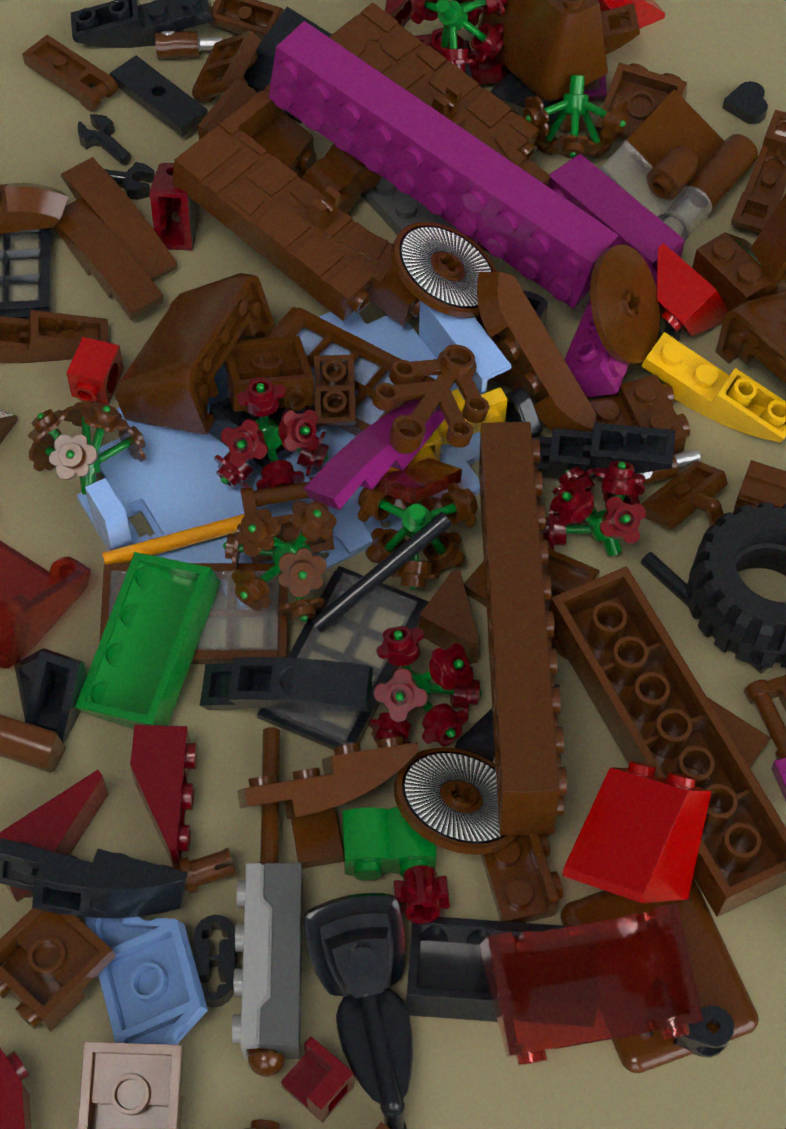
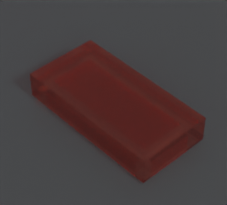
M426 458L407 466L404 470H398L381 477L380 491L386 495L415 504L448 489V485L452 482L460 483L462 469Z

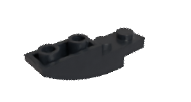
M114 0L71 12V28L74 42L110 48L156 46L155 34L157 32H182L190 27L213 22L211 0H154L142 5L139 0Z
M234 657L233 663L205 664L200 706L207 710L284 708L291 713L369 711L374 668L368 665L317 659Z
M4 838L0 840V883L33 892L32 908L57 914L91 918L140 917L181 908L188 875L186 872L175 870L170 866L157 865L131 858L122 853H113L102 849H97L93 862H89L73 855H63L37 848L25 842H15Z

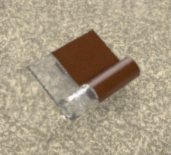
M674 89L602 165L600 170L686 241L758 158V151L755 144L748 137L741 134H733L724 141ZM678 146H685L691 149L699 161L696 175L674 199L666 200L656 197L650 191L647 184V173L668 150Z

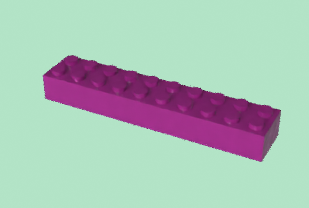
M306 21L302 22L276 46L268 98L279 108L297 117L308 128L317 131L333 142L337 148L346 151L362 162L370 171L378 173L395 185L399 191L408 194L424 205L431 213L440 216L456 227L459 232L478 242L493 256L502 259L518 270L522 276L534 281L550 292L555 299L563 301L574 309L590 291L595 263L605 249L614 246L618 238L617 233Z

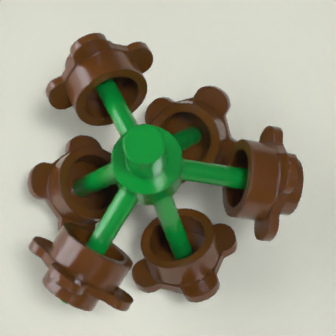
M382 478L372 490L364 487L358 498V505L361 507L358 512V519L362 522H366L369 517L383 521L390 513L402 518V528L399 531L394 529L384 530L382 528H376L372 531V544L366 549L365 553L371 562H377L378 564L407 541L405 539L406 535L412 537L440 512H443L453 525L465 522L468 528L476 525L474 514L478 509L477 500L470 489H462L456 482L448 485V492L444 493L441 499L433 497L427 490V484L420 480L414 481L411 484V489L404 496L396 497L395 492L389 489L390 481ZM443 532L423 549V553L428 561L419 560L418 553L392 574L391 577H401V585L409 586L411 590H415L417 587H426V579H439V573L442 569H449L453 566L458 567L463 563L465 555L460 551L459 545L462 541L461 536L457 532Z

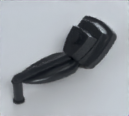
M361 893L332 899L309 909L304 914V931L309 955L315 972L325 990L330 995L343 996L336 1013V1023L342 1051L351 1071L354 1072L357 1081L370 1098L380 1104V1109L384 1114V1124L390 1129H407L403 1119V1111L405 1109L403 1099L408 1093L412 1077L413 1034L404 1001L395 991L389 988V986L400 980L405 961V933L400 906L394 895L386 893Z

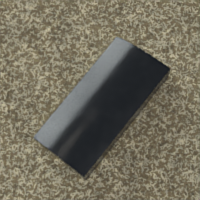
M438 917L436 920L425 924L412 922L406 999L409 1016L594 1029L598 1009L597 928Z

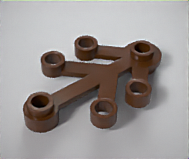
M454 344L447 346L438 355L437 359L412 362L397 360L393 363L389 374V379L394 385L380 383L375 387L372 403L376 408L383 411L393 410L396 407L397 401L422 399L411 415H401L393 421L389 439L392 447L397 452L410 454L420 448L426 432L425 425L438 406L449 426L446 433L447 442L458 448L466 447L470 443L473 427L467 421L481 423L485 420L489 410V403L481 397L472 379L477 365L475 355L470 349ZM438 375L435 381L413 383L415 376ZM454 383H456L465 399L462 413L450 390Z

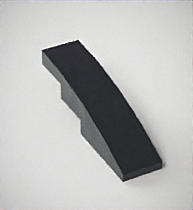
M595 422L593 432L553 428L552 437L532 435V438H539L540 463L534 464H537L538 471H542V477L560 478L566 470H571L575 467H579L580 470L584 471L592 468L594 470L596 468H609V463L613 461H621L633 465L634 473L637 474L670 469L673 463L676 430Z

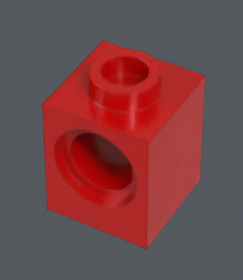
M82 337L66 372L72 397H76L81 401L109 405L124 370L120 345Z

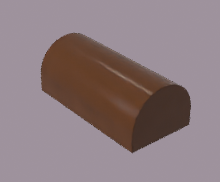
M215 0L212 6L213 22H209V24L237 34L252 31L263 40L284 10L281 7L258 0Z
M0 715V757L52 773L57 768L66 749L58 734Z

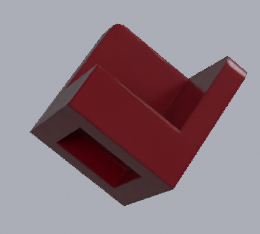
M310 1036L304 1043V1056L282 1079L281 1084L285 1091L323 1123L354 1088V1072Z

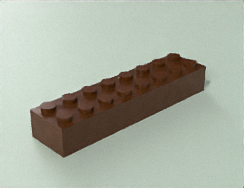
M623 567L551 597L549 611H553L554 636L627 763L629 764V761H636L656 767L655 775L666 778L669 772L696 778V787L712 791L693 877L716 917L786 885V827L628 567Z

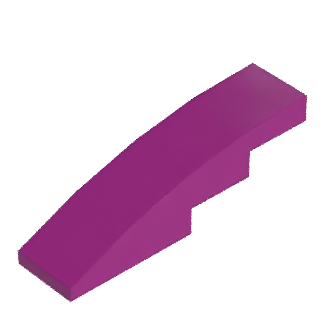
M422 399L409 401L367 427L334 455L305 486L304 489L310 499L341 510L359 486L372 490L390 467L404 470L444 421L445 418L440 407H437L425 425L426 432L420 448L410 454L397 452L392 447L389 433L394 419L401 415H411Z

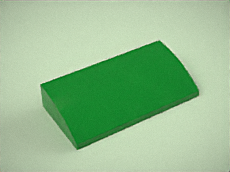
M134 552L76 702L75 708L77 710L134 729V725L168 726L221 583L211 567Z

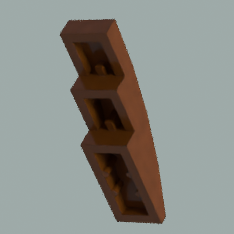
M93 157L61 173L62 179L75 199H80L104 222L142 266L153 282L176 269L177 262L157 233L115 180Z
M80 199L66 205L61 219L54 226V229L87 275L93 274L108 297L114 296L130 320L163 303L161 291L104 222Z
M30 310L28 319L0 316V363L71 360L82 337L108 342V319Z

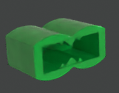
M363 807L342 811L344 872L346 875H352L362 881H371L389 872L400 874L403 877L406 870L418 865L429 866L435 870L437 858L436 845L412 829L402 817L398 807L390 809Z

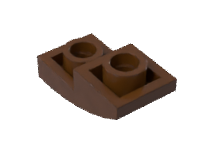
M354 354L314 356L315 412L318 416L316 427L356 425Z

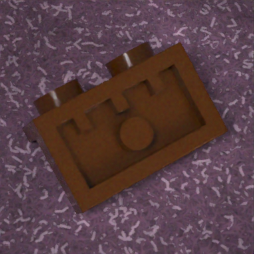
M546 834L518 835L507 847L493 853L481 854L500 921L527 923L555 916L558 899L563 898V889L557 871L550 872L546 857L550 856V849Z

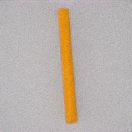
M244 514L103 552L104 563H129L134 552L154 556L236 533L237 526L241 524Z

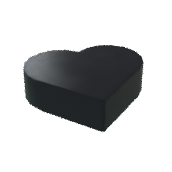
M744 82L724 99L722 108L744 122L750 124L760 123L765 119L768 104L764 100L765 90L757 82Z
M521 387L506 393L505 396L508 400L505 421L530 422L531 435L540 432L542 427L528 393Z

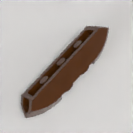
M10 183L0 185V234L53 228L61 219L68 196L58 189L40 184Z
M479 272L477 299L484 327L490 338L496 334L500 336V346L503 353L510 361H515L522 375L520 378L525 390L531 396L535 395L538 400L534 404L537 416L552 431L553 428L592 432L596 412L515 276L503 272Z

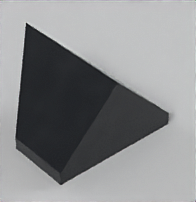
M43 648L14 664L25 723L56 732L62 743H64L81 712L75 708V705L87 677V672L83 661Z

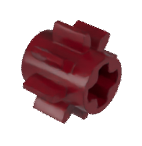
M418 865L411 867L405 871L403 881L394 880L393 882L394 897L399 903L401 913L405 912L407 919L411 922L418 924L430 923L439 917L440 908L448 909L450 907L446 875L437 877V872L429 866Z

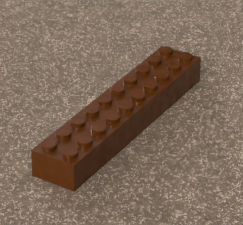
M530 422L480 424L479 488L499 835L554 834L556 817H564V795H567L566 767H561V754L564 752L563 727L558 726L557 714H560L561 708L560 689L555 687L554 675H557V651L552 649L551 638H554L553 611H549L548 601H551V577L546 575L545 565H548V541L543 539L542 531L545 530L546 524L545 505H540V496L543 494L542 471H538L537 464H534L540 463L539 438H532Z

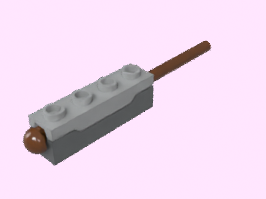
M268 727L263 729L262 776L275 775L276 783H279L280 730L275 727ZM279 802L261 805L260 862L246 863V879L237 880V908H245L244 923H236L235 951L243 952V968H234V997H242L241 1014H233L232 1043L240 1044L243 1060H248L251 1070L262 1077H270L277 1074L282 1069L285 1059H300L302 865L301 863H278Z

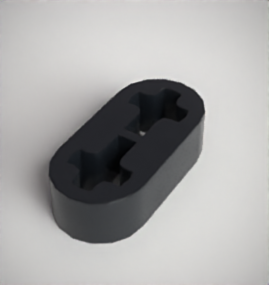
M211 915L202 919L196 926L193 957L200 983L209 982L211 967H218L220 981L226 983L218 985L216 993H209L207 985L201 984L207 1006L214 1008L226 1004L234 995V968H236L237 952L235 951V927L232 922L224 916ZM218 929L221 930L222 937L228 939L220 940L219 955H211L210 942L204 938L211 937L213 930Z

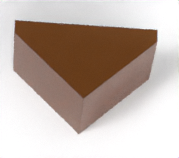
M456 570L451 571L421 612L419 628L424 631V639L444 650L449 649L450 645L454 643L462 645L469 664L478 663L479 639L461 572Z

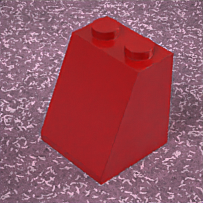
M629 761L628 768L610 767L567 859L562 876L640 903L687 900L689 898L712 791L696 787V778L672 772L668 773L667 778L655 775L656 767L646 763Z

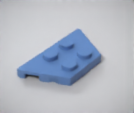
M84 917L86 926L114 951L116 956L98 974L115 1043L177 1045L208 1011L184 923L177 919L168 918L144 920L141 917Z

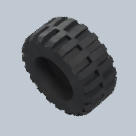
M759 503L757 508H752L750 504L736 508L734 515L732 512L725 513L716 520L715 525L709 526L703 535L689 573L687 596L691 599L688 606L694 619L700 618L698 627L706 637L712 636L715 639L714 645L724 653L728 649L736 654L735 659L747 663L748 659H759L758 666L772 668L774 663H780L781 667L785 668L786 602L772 601L756 594L742 581L738 572L748 568H766L786 576V504L782 508L774 507L773 503Z

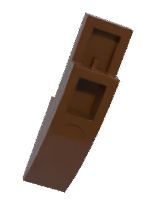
M403 736L377 740V749L361 751L360 743L333 747L334 755L322 759L323 776H320L319 768H311L292 772L294 779L292 781L276 783L275 775L248 779L249 787L237 791L240 809L284 802L286 818L291 819L342 805L366 794L402 769L419 752L418 742L404 744Z

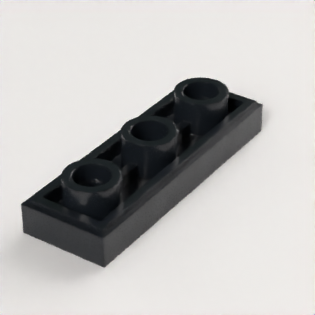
M137 55L110 72V76L117 82L119 89L181 137L196 128L208 113L204 106Z

